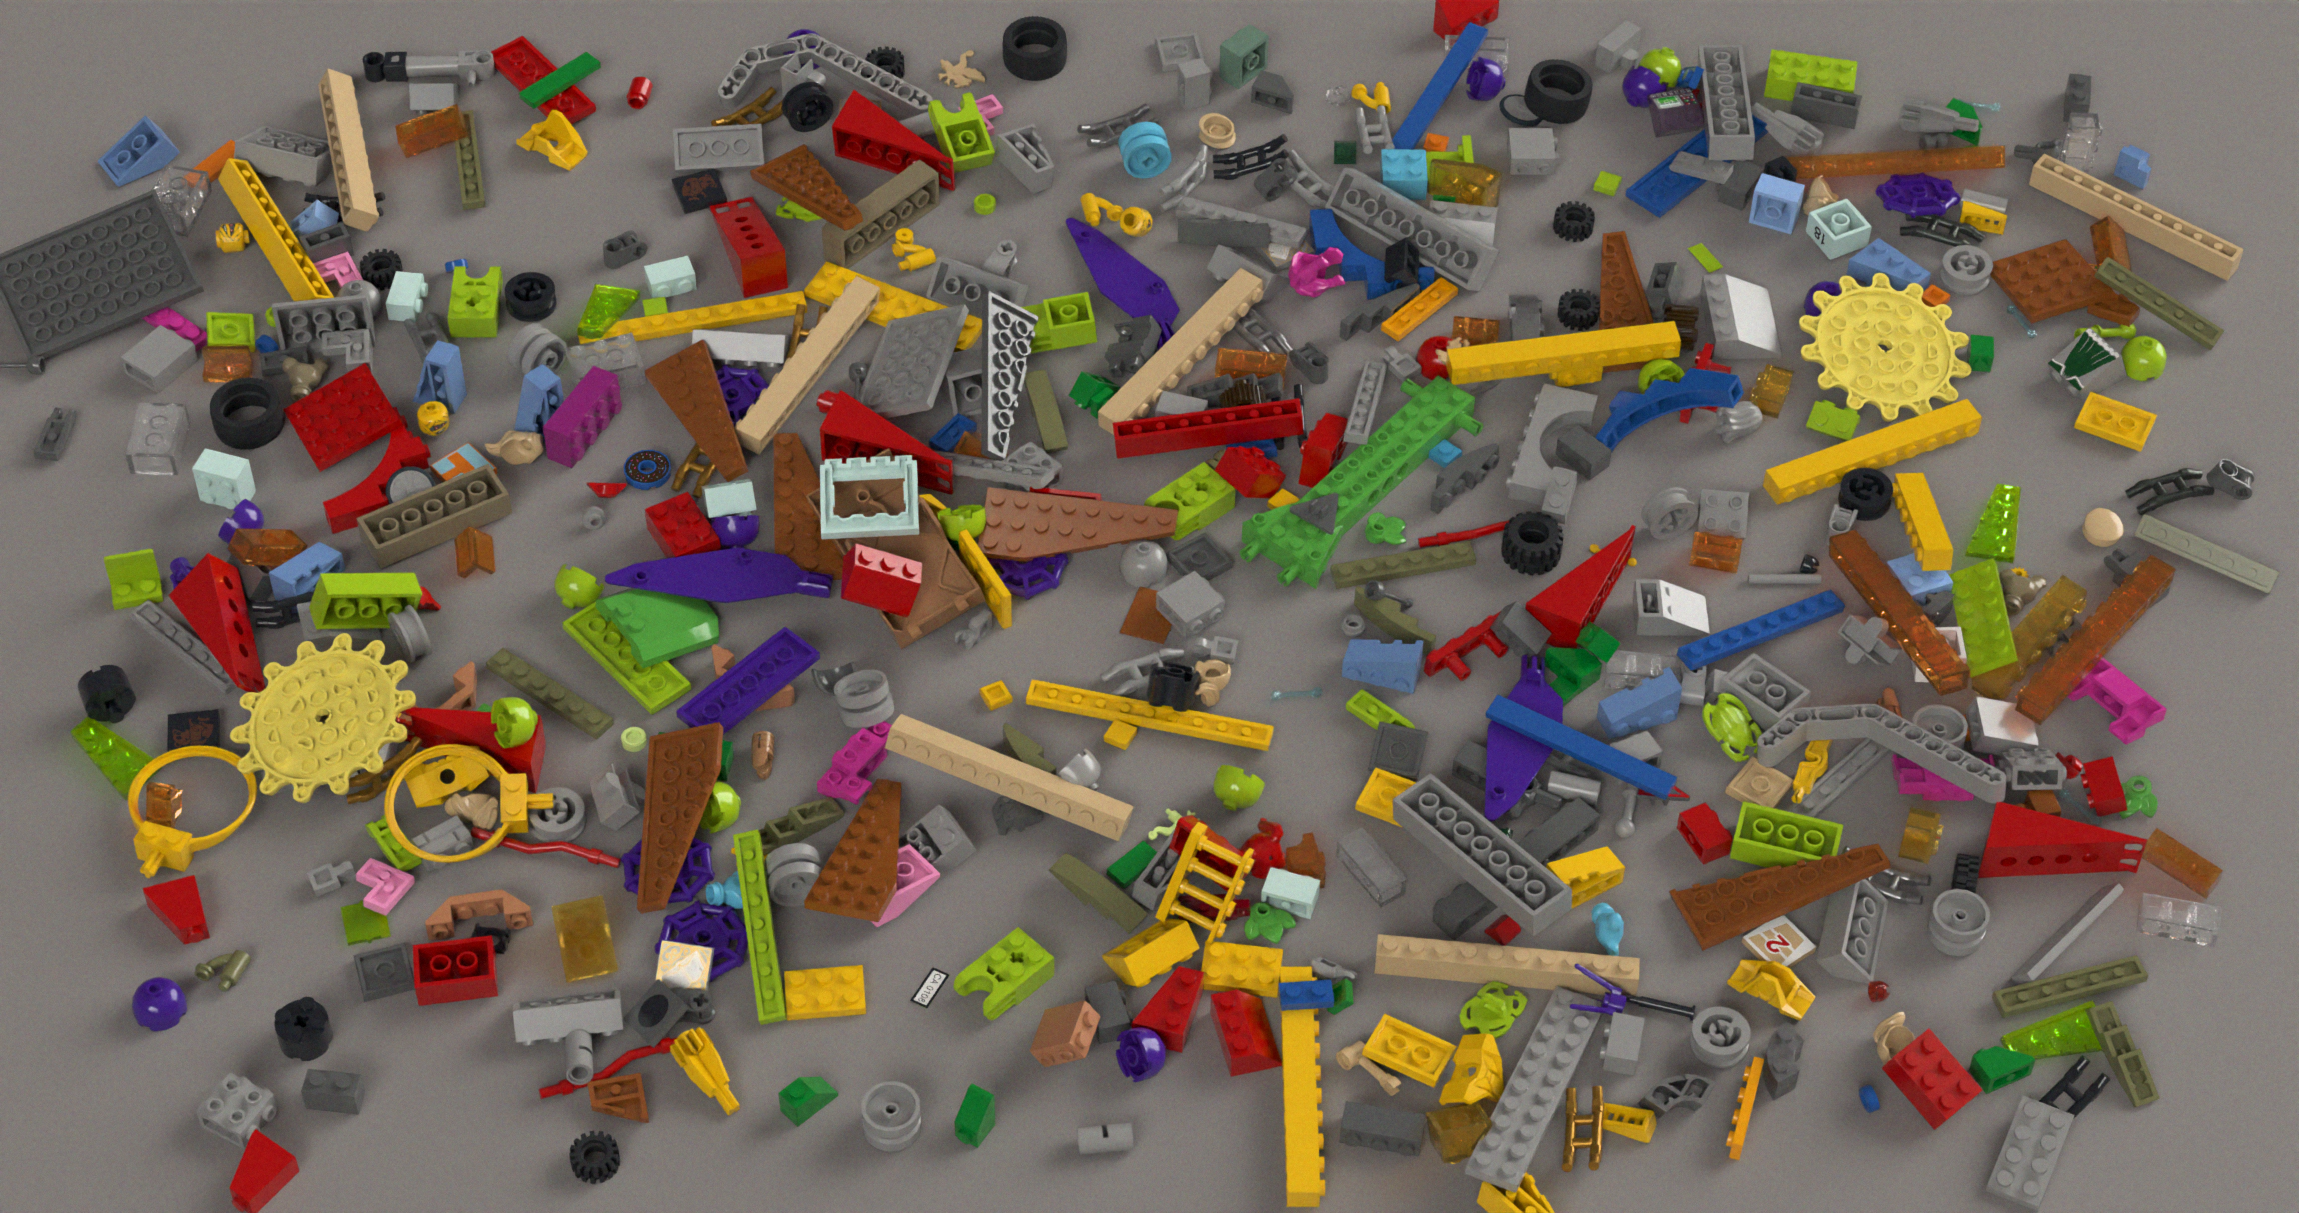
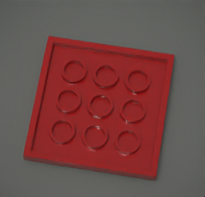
M366 363L283 409L319 472L403 425Z

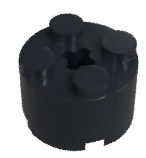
M1165 662V667H1158L1159 663L1152 664L1146 694L1149 699V705L1154 707L1171 706L1175 711L1185 712L1188 706L1195 704L1197 696L1195 692L1198 689L1200 676L1198 671L1193 673L1192 667L1179 663Z
M115 665L100 666L101 670L86 672L78 682V691L87 716L90 719L101 722L110 721L111 723H118L122 721L124 715L132 709L136 701L135 694L124 670Z
M303 997L300 1000L292 1001L275 1013V1031L280 1049L285 1056L291 1059L293 1057L301 1058V1061H311L322 1056L328 1050L329 1043L333 1037L326 1009L312 997Z

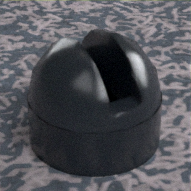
M1805 554L1799 572L1815 574L1818 570L1813 566H1819L1818 560L1811 555Z

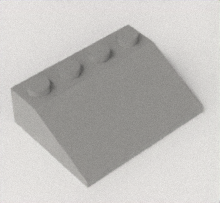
M263 126L235 141L234 159L247 160L254 172H260L266 177L278 176L282 177L284 181H300L306 186H316L327 178L333 168L327 139Z
M1726 274L1703 275L1700 298L1709 343L1714 344L1712 359L1781 358L1782 354L1768 289Z
M366 295L272 304L281 350L306 346L307 353L323 352L322 333L369 329L372 347L375 346L374 320Z

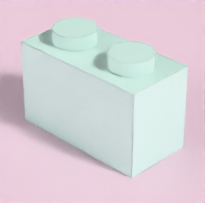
M688 256L644 266L645 281L652 298H666L697 290L695 272Z
M396 271L386 301L389 320L404 321L405 319H411L413 322H416L418 313H422L423 297H427L428 284L424 282L423 274Z
M1271 867L1262 889L1261 902L1272 905L1274 909L1285 910L1292 915L1311 919L1319 897L1320 880Z

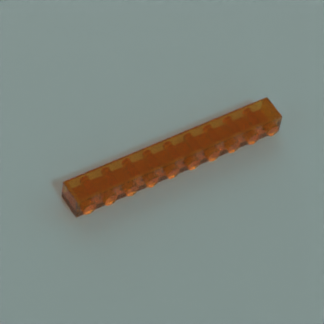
M2000 144L1782 155L1798 170L1796 179L1817 178L1820 175H1823L1821 178L2005 168V146Z
M1856 530L1830 536L1829 557L1875 615L1887 620L1889 625L1888 631L1937 693L1943 696L1968 689V678L1970 677L1968 665L1963 663L1956 650L1950 647L1944 635L1940 634L1935 628L1934 623L1925 616L1922 608L1916 605L1910 593L1903 589L1900 581L1891 574L1888 566L1884 565L1879 559L1878 554L1869 547L1866 539L1862 538Z
M2150 555L2145 561L2141 560L2137 564L2132 575L2128 574L2124 578L2119 589L2115 588L2111 592L2108 601L2100 603L2094 616L2089 615L2084 621L2080 630L2076 629L2072 633L2067 644L2063 643L2059 647L2056 656L2053 659L2050 657L2045 662L2042 671L2034 673L2029 685L2020 688L2016 695L2018 701L2015 710L2041 725L2170 587L2176 568L2153 555Z

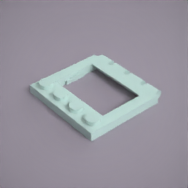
M912 455L895 456V461L891 462L890 456L871 457V463H866V457L847 458V464H842V458L825 459V465H820L821 539L919 535L917 460H912ZM905 478L903 490L906 512H900L899 515L890 516L887 513H876L873 517L853 514L849 518H840L838 515H834L835 488L833 482Z

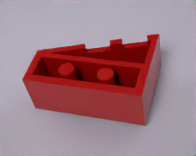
M1325 413L1321 420H1317L1314 431L1311 430L1309 432L1307 441L1304 440L1301 445L1300 454L1303 455L1298 484L1313 488L1334 469L1332 465L1335 460L1340 461L1348 442L1343 441L1348 422L1347 418Z
M1178 966L1132 1021L1131 1029L1139 1027L1150 1029L1161 1038L1166 1049L1182 1053L1204 991V972Z

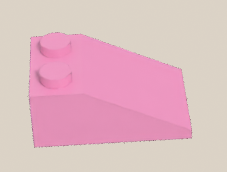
M910 844L899 849L897 891L880 921H871L876 927L897 918L940 878V873Z

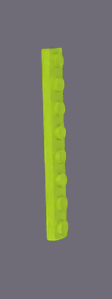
M758 829L734 834L733 840L758 1018L760 1024L765 1025L787 1020L761 836Z

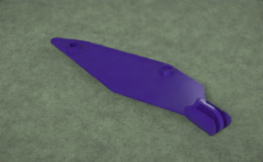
M1074 218L1066 219V225L1100 293L1132 318L1152 315L1162 329L1156 346L1159 350L1175 334L1171 325L1180 312L1165 281L1099 230Z
M732 548L635 563L607 574L605 582L611 585L720 603H732L791 593L829 598L833 575L801 570L786 555L744 548Z
M1522 655L1520 680L1507 699L1563 724V699L1545 682V658L1541 657L1539 669H1537V656H1531L1529 669H1527V655ZM1493 720L1489 723L1487 730L1484 817L1491 822L1497 820L1518 803L1553 751V748Z

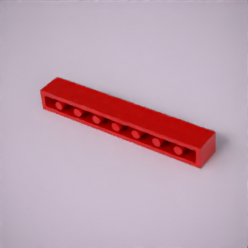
M1299 398L1113 423L1117 459L1304 434Z

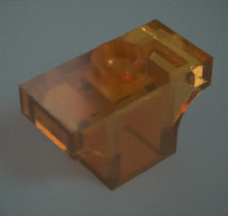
M1454 316L1452 338L1460 337L1462 340L1459 341L1462 347L1464 339L1470 343L1468 346L1497 343L1500 320Z
M149 782L146 785V821L175 829L176 820L181 814L182 790L175 789L173 784Z
M1313 832L1303 834L1300 844L1286 848L1285 860L1287 870L1291 873L1310 876L1320 880V889L1325 888L1326 871L1324 867L1326 862L1324 853L1319 852Z

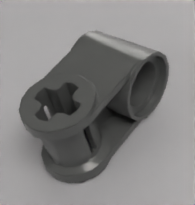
M1278 158L1262 174L1257 176L1254 186L1267 201L1271 202L1276 200L1282 192L1296 181L1298 172L1293 166H1290L1286 159Z
M626 231L603 243L604 264L610 269L620 268L627 263L642 258L646 254L648 247L644 242L637 239V234L634 231Z
M1309 341L1304 347L1298 350L1293 349L1289 352V358L1293 366L1300 370L1309 381L1315 384H1322L1328 380L1329 358L1313 342Z
M2222 459L2206 476L2208 483L2213 488L2219 489L2235 499L2246 500L2252 496L2253 489L2251 484L2255 478L2254 473L2233 463L2231 460Z
M678 987L670 988L689 1007L677 1022L708 1024L715 1018L716 1011L712 1005L713 998L708 991L689 990Z

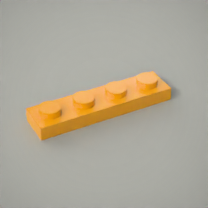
M1440 277L1381 324V331L1399 342L1458 295V288Z
M1754 1056L1752 1066L1746 1065L1742 1081L1747 1082L1746 1088H1740L1737 1100L1738 1103H1742L1741 1109L1735 1108L1732 1124L1736 1125L1735 1131H1729L1726 1146L1731 1147L1729 1158L1740 1160L1762 1072L1763 1058Z

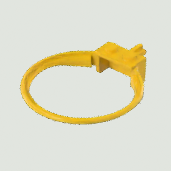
M458 744L430 747L410 757L393 775L387 787L384 800L386 822L397 842L407 851L420 858L443 863L466 861L482 856L494 849L507 833H529L528 809L553 808V793L528 794L526 773L508 774L490 755L476 748ZM458 755L478 762L489 770L498 782L500 781V813L503 825L502 828H497L495 833L484 844L469 852L450 856L431 854L411 844L398 827L394 815L396 792L405 776L422 762L438 756Z
M187 746L171 750L156 757L138 772L129 789L128 808L132 823L138 831L133 839L137 858L145 861L140 868V873L145 874L146 878L154 877L160 866L185 872L194 857V852L215 846L229 837L248 817L257 798V782L254 773H242L249 789L248 801L242 814L232 824L216 833L192 838L191 833L143 821L138 809V799L141 788L146 780L162 766L182 758L195 756L213 757L224 760L237 768L241 757L228 750L214 746Z

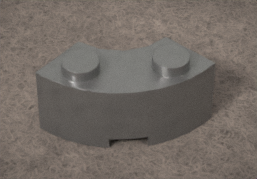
M1509 295L1510 341L1544 337V323H1540L1542 300H1538L1537 295Z
M1788 1021L1781 1025L1772 1035L1764 1061L1763 1079L1766 1089L1773 1100L1794 1090L1799 1075V1069L1795 1062L1800 1058L1804 1039Z
M1694 1074L1668 1077L1655 1084L1637 1104L1646 1110L1654 1111L1655 1116L1661 1118L1668 1110L1675 1107H1687L1697 1111L1705 1103L1716 1082Z

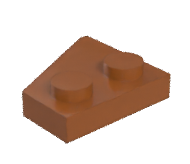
M2113 291L2111 299L2088 305L2087 313L2118 323L2119 325L2130 327L2139 316L2140 307L2129 301L2124 295H2118Z
M641 1073L587 1082L592 1111L641 1123H649Z

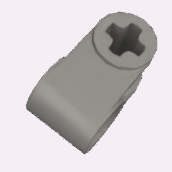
M1011 240L1000 241L990 257L986 259L982 270L1008 279L1017 264L1015 256L1017 245Z
M1834 504L1825 542L1829 547L1834 549L1845 547L1856 522L1857 509L1851 511L1839 507V504Z
M1684 665L1683 678L1680 684L1682 687L1680 704L1703 707L1706 690V665L1692 671Z

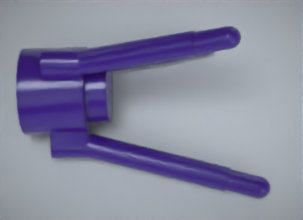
M184 557L176 558L170 564V569L173 573L170 575L173 589L178 585V581L181 582L194 568Z
M1575 964L1574 967L1611 992H1605L1602 1000L1595 999L1601 1002V1007L1570 1004V1008L1605 1013L1612 1016L1613 1012L1622 1014L1627 996L1621 995L1622 989L1609 984L1581 965Z

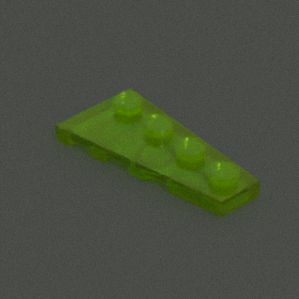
M595 284L578 325L577 335L584 336L587 339H600L640 299V290Z
M2004 484L1996 485L1987 508L1980 519V523L1967 547L1965 556L1987 560L1993 558L1994 561L2013 564L2021 487Z
M87 716L70 731L71 736L126 801L134 778L154 758L101 723ZM162 767L156 770L146 780V782H148L155 774H157L162 769Z
M2093 1000L2005 1034L2000 1039L2005 1049L2033 1056L2035 1060L2103 1051L2085 1011L2096 1006Z

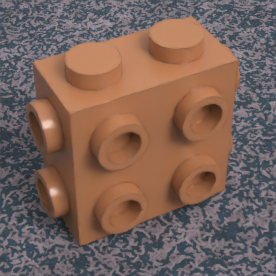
M1085 1000L1045 1009L1029 1052L1044 1067L1085 1059L1101 1016Z

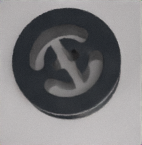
M804 82L793 87L785 95L781 109L794 130L810 132L820 128L830 119L834 105L821 84Z
M537 272L521 273L511 278L505 286L504 293L507 311L517 320L525 322L539 321L550 316L556 309L555 284L551 278Z
M1872 468L1851 470L1841 480L1838 496L1839 506L1851 511L1857 509V520L1872 521L1879 519L1890 509L1893 494L1892 482L1884 473Z

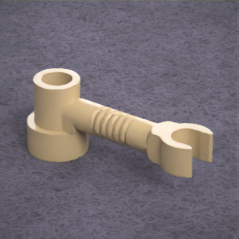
M1357 1041L1350 1047L1346 1046L1336 1053L1338 1063L1345 1070H1350L1360 1064L1380 1082V1085L1388 1095L1393 1096L1400 1091L1397 1086L1401 1082L1397 1077L1389 1073L1386 1074L1373 1061L1362 1055L1365 1046L1362 1041Z

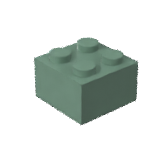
M1248 24L1231 38L1225 40L1220 45L1219 77L1235 88L1240 89L1259 75L1261 70L1267 69L1269 36Z

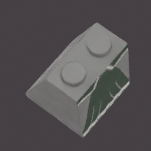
M2090 327L2048 362L2050 377L2057 384L2061 382L2070 396L2073 398L2077 396L2082 402L2087 399L2090 391L2098 394L2127 377L2122 355Z

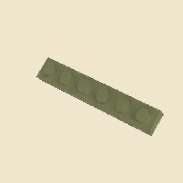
M473 110L451 113L463 210L484 208L486 206Z
M2108 256L2094 275L2095 278L2209 350H2212L2225 331Z
M2147 514L2143 515L2134 536L2268 594L2271 593L2280 573L2277 570Z
M1470 541L1333 564L1330 567V572L1336 589L1367 584L1371 580L1380 582L1476 565V556Z
M505 648L500 649L486 662L488 670L596 740L614 725L612 717Z
M2134 955L1993 992L1992 999L2002 1018L2146 982L2148 974L2138 956Z

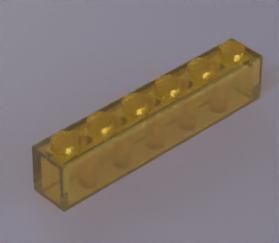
M2062 575L2012 631L2018 661L1972 677V690L1984 698L2000 700L2002 698L2004 700L2010 694L2015 682H2020L2025 677L2030 665H2035L2040 660L2045 648H2050L2055 643L2060 631H2065L2070 626L2075 614H2080L2085 609L2088 603L2086 601L2087 590Z

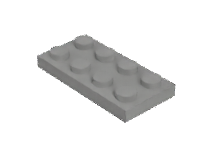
M761 124L673 129L675 173L702 172L710 169H715V171L755 169L764 164Z
M2022 1096L1986 1191L2038 1211L2074 1115Z

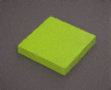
M206 312L207 351L255 352L253 314Z

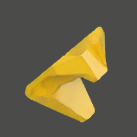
M552 110L546 121L533 124L524 136L516 139V144L527 151H538L548 156L550 163L568 171L577 166L588 154L578 132L566 117L557 110ZM549 141H556L558 145L553 147Z
M470 746L480 750L479 746ZM448 755L446 758L438 760V763H421L417 765L404 779L416 807L419 808L441 805L455 793H461L465 790L471 792L490 776V772L470 758ZM447 769H451L455 773V779L450 784H445L441 781V773Z
M1741 959L1739 966L1731 978L1727 980V984L1740 993L1747 991V993L1756 998L1760 997L1764 1001L1768 1000V1004L1779 1008L1781 1014L1799 1021L1815 999L1811 991L1796 977L1790 968L1776 961Z
M1487 1033L1462 1035L1452 1059L1456 1066L1451 1080L1442 1087L1439 1098L1440 1104L1445 1105L1446 1103L1456 1102L1472 1104L1482 1098L1499 1102L1504 1092L1502 1059L1494 1036ZM1475 1067V1073L1469 1077L1468 1069Z

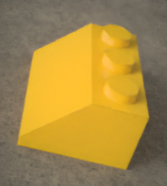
M1167 918L1165 922L1158 921L1103 954L1102 957L1125 985L1139 988L1150 983V978L1156 974L1161 975L1172 969L1171 965L1176 962L1190 959L1193 956L1192 953L1199 949V945L1187 921Z

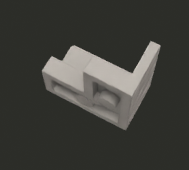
M369 329L322 333L323 356L346 354L347 371L366 363L373 375V347Z

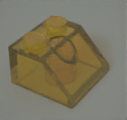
M1478 1101L1472 1104L1464 1103L1426 1113L1430 1142L1444 1164H1455L1463 1159L1470 1158L1478 1141L1483 1140L1492 1128V1121Z

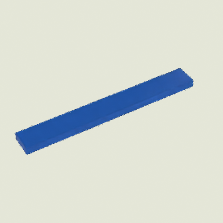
M1471 22L1467 24L1392 139L1394 149L1414 150L1488 36V29Z
M1500 695L1496 696L1486 711V718L1663 800L1667 799L1677 782V777Z

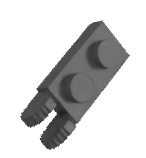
M55 407L51 417L47 419L34 449L35 459L59 460L75 424L76 410L70 409L65 419L62 420V408Z

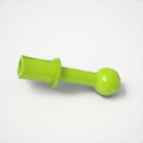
M2133 323L2130 327L2125 325L2104 329L2100 325H2093L2091 327L2101 338L2121 336L2124 339H2132L2137 332L2136 326ZM2077 328L2074 332V339L2088 328Z

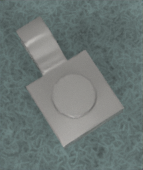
M1393 346L1384 349V352L1387 354L1383 357L1384 362L1389 365V370L1402 382L1421 373L1422 366L1408 353L1400 355Z
M983 609L978 615H974L969 622V629L960 630L955 634V643L958 644L961 640L965 639V649L967 650L973 646L974 642L979 643L992 629V612Z
M1215 636L1214 641L1197 637L1194 655L1198 657L1210 655V660L1218 659L1225 664L1234 665L1239 640Z
M346 861L335 868L332 867L330 862L306 872L316 897L340 888L339 881L349 882L356 879L354 868L350 861Z
M1320 956L1313 959L1310 965L1312 971L1316 972L1315 976L1323 980L1336 979L1337 983L1345 979L1346 976L1354 979L1358 975L1356 972L1345 970L1343 966Z

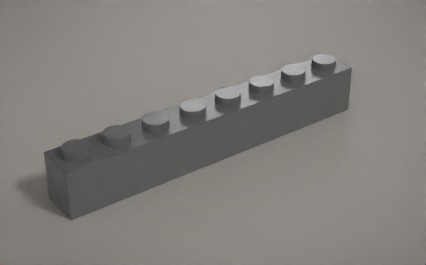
M1577 797L1571 803L1567 802L1554 816H1548L1541 826L1535 830H1530L1524 839L1516 844L1546 867L1547 863L1560 860L1598 831L1600 814ZM1467 881L1463 885L1459 884L1445 899L1441 898L1435 903L1432 922L1449 937L1456 940L1495 910L1497 906Z

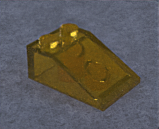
M1432 159L1428 194L1433 196L1434 194L1456 197L1455 203L1497 208L1499 205L1502 173L1483 164Z
M603 895L551 906L566 983L619 972Z

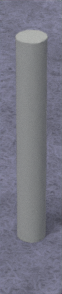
M1748 574V584H1821V574Z

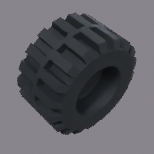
M1527 511L1526 514H1517L1516 518L1511 517L1509 523L1505 524L1501 554L1504 557V562L1510 564L1511 569H1517L1518 573L1521 574L1525 572L1528 575H1534V573L1542 575L1544 571L1550 572L1552 567L1558 565L1562 553L1564 534L1562 533V527L1558 526V522L1555 519L1551 520V516L1547 514L1545 516L1541 515L1542 512L1532 513Z

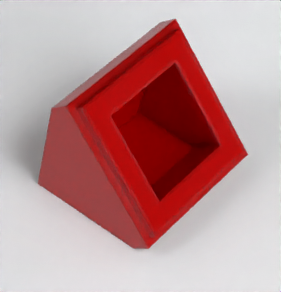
M1505 914L1495 920L1484 932L1500 945L1506 946L1521 932V928L1518 923Z

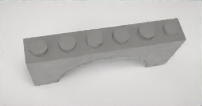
M1545 383L1541 392H1536L1534 399L1536 408H1531L1528 418L1530 425H1525L1523 432L1525 440H1520L1517 450L1519 458L1514 457L1511 471H1514L1513 475L1509 474L1507 478L1508 498L1543 506L1553 469L1544 461L1540 447L1549 436L1559 430L1576 425L1591 428L1596 413L1598 395Z

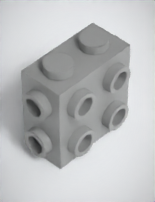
M1509 128L1507 151L1510 175H1554L1555 166H1559V153H1555L1558 140L1557 137H1553V128Z
M1031 441L1019 447L1014 453L1002 460L1053 469L1054 479L1046 484L1044 488L1054 489L1063 483V466L1061 463L1051 458L1043 448L1036 446ZM998 482L999 486L1007 490L1029 492L1030 486H1014L1012 483Z
M1196 571L1182 576L1178 581L1161 588L1156 593V609L1185 639L1199 633L1211 623L1218 622L1224 616V597L1221 593L1216 592L1210 586L1207 579L1201 577Z
M2011 748L2009 752H2001V760L1997 761V769L2005 773L2006 784L2011 790L2062 789V782L2066 781V767L2047 748H2035L2034 751Z
M229 1073L224 1080H221L216 1085L215 1091L210 1097L200 1104L197 1111L200 1125L245 1149L252 1132L255 1129L260 1132L264 1125L276 1115L278 1109L275 1096L269 1089L265 1087L260 1088L252 1084L248 1078L244 1076L238 1077Z

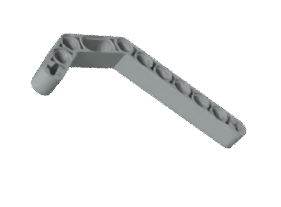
M813 33L745 49L718 88L722 106L733 109L739 105L759 74L779 70L793 55L798 53L800 64L807 63L812 59L813 63L913 116L928 112L929 101H932L931 95ZM810 46H817L814 49H809ZM787 51H795L794 53L789 55L770 58V56ZM830 55L835 56L834 58H831V59L827 58V57L830 56ZM750 60H757L754 63H748ZM847 65H853L852 68H845ZM865 75H872L870 78H864ZM738 77H745L742 80H737ZM886 84L891 85V86L888 87V88H883V87H882L883 85H886ZM903 94H908V95H909V96L906 97V98L900 97V96L903 95Z
M1877 704L1796 708L1764 732L1757 740L1758 763L1764 767H1773L1806 741L1868 737L1986 802L1996 804V802H2002L2005 799L2006 775L2004 772Z

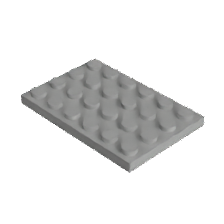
M962 304L888 321L859 393L861 403L884 419L932 409L969 312L966 305Z

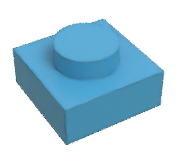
M1446 439L1429 451V458L1443 468L1462 456V450Z

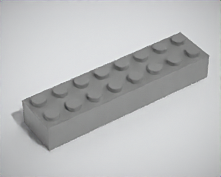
M1699 45L1697 66L1704 69L1699 85L1708 160H1753L1755 134L1742 45Z
M1344 167L1325 208L1332 209L1335 214L1389 245H1393L1406 238L1419 250V262L1428 267H1434L1436 272L1468 290L1480 291L1499 253V250L1356 169Z
M1431 773L1393 799V819L1533 937L1572 909V889Z

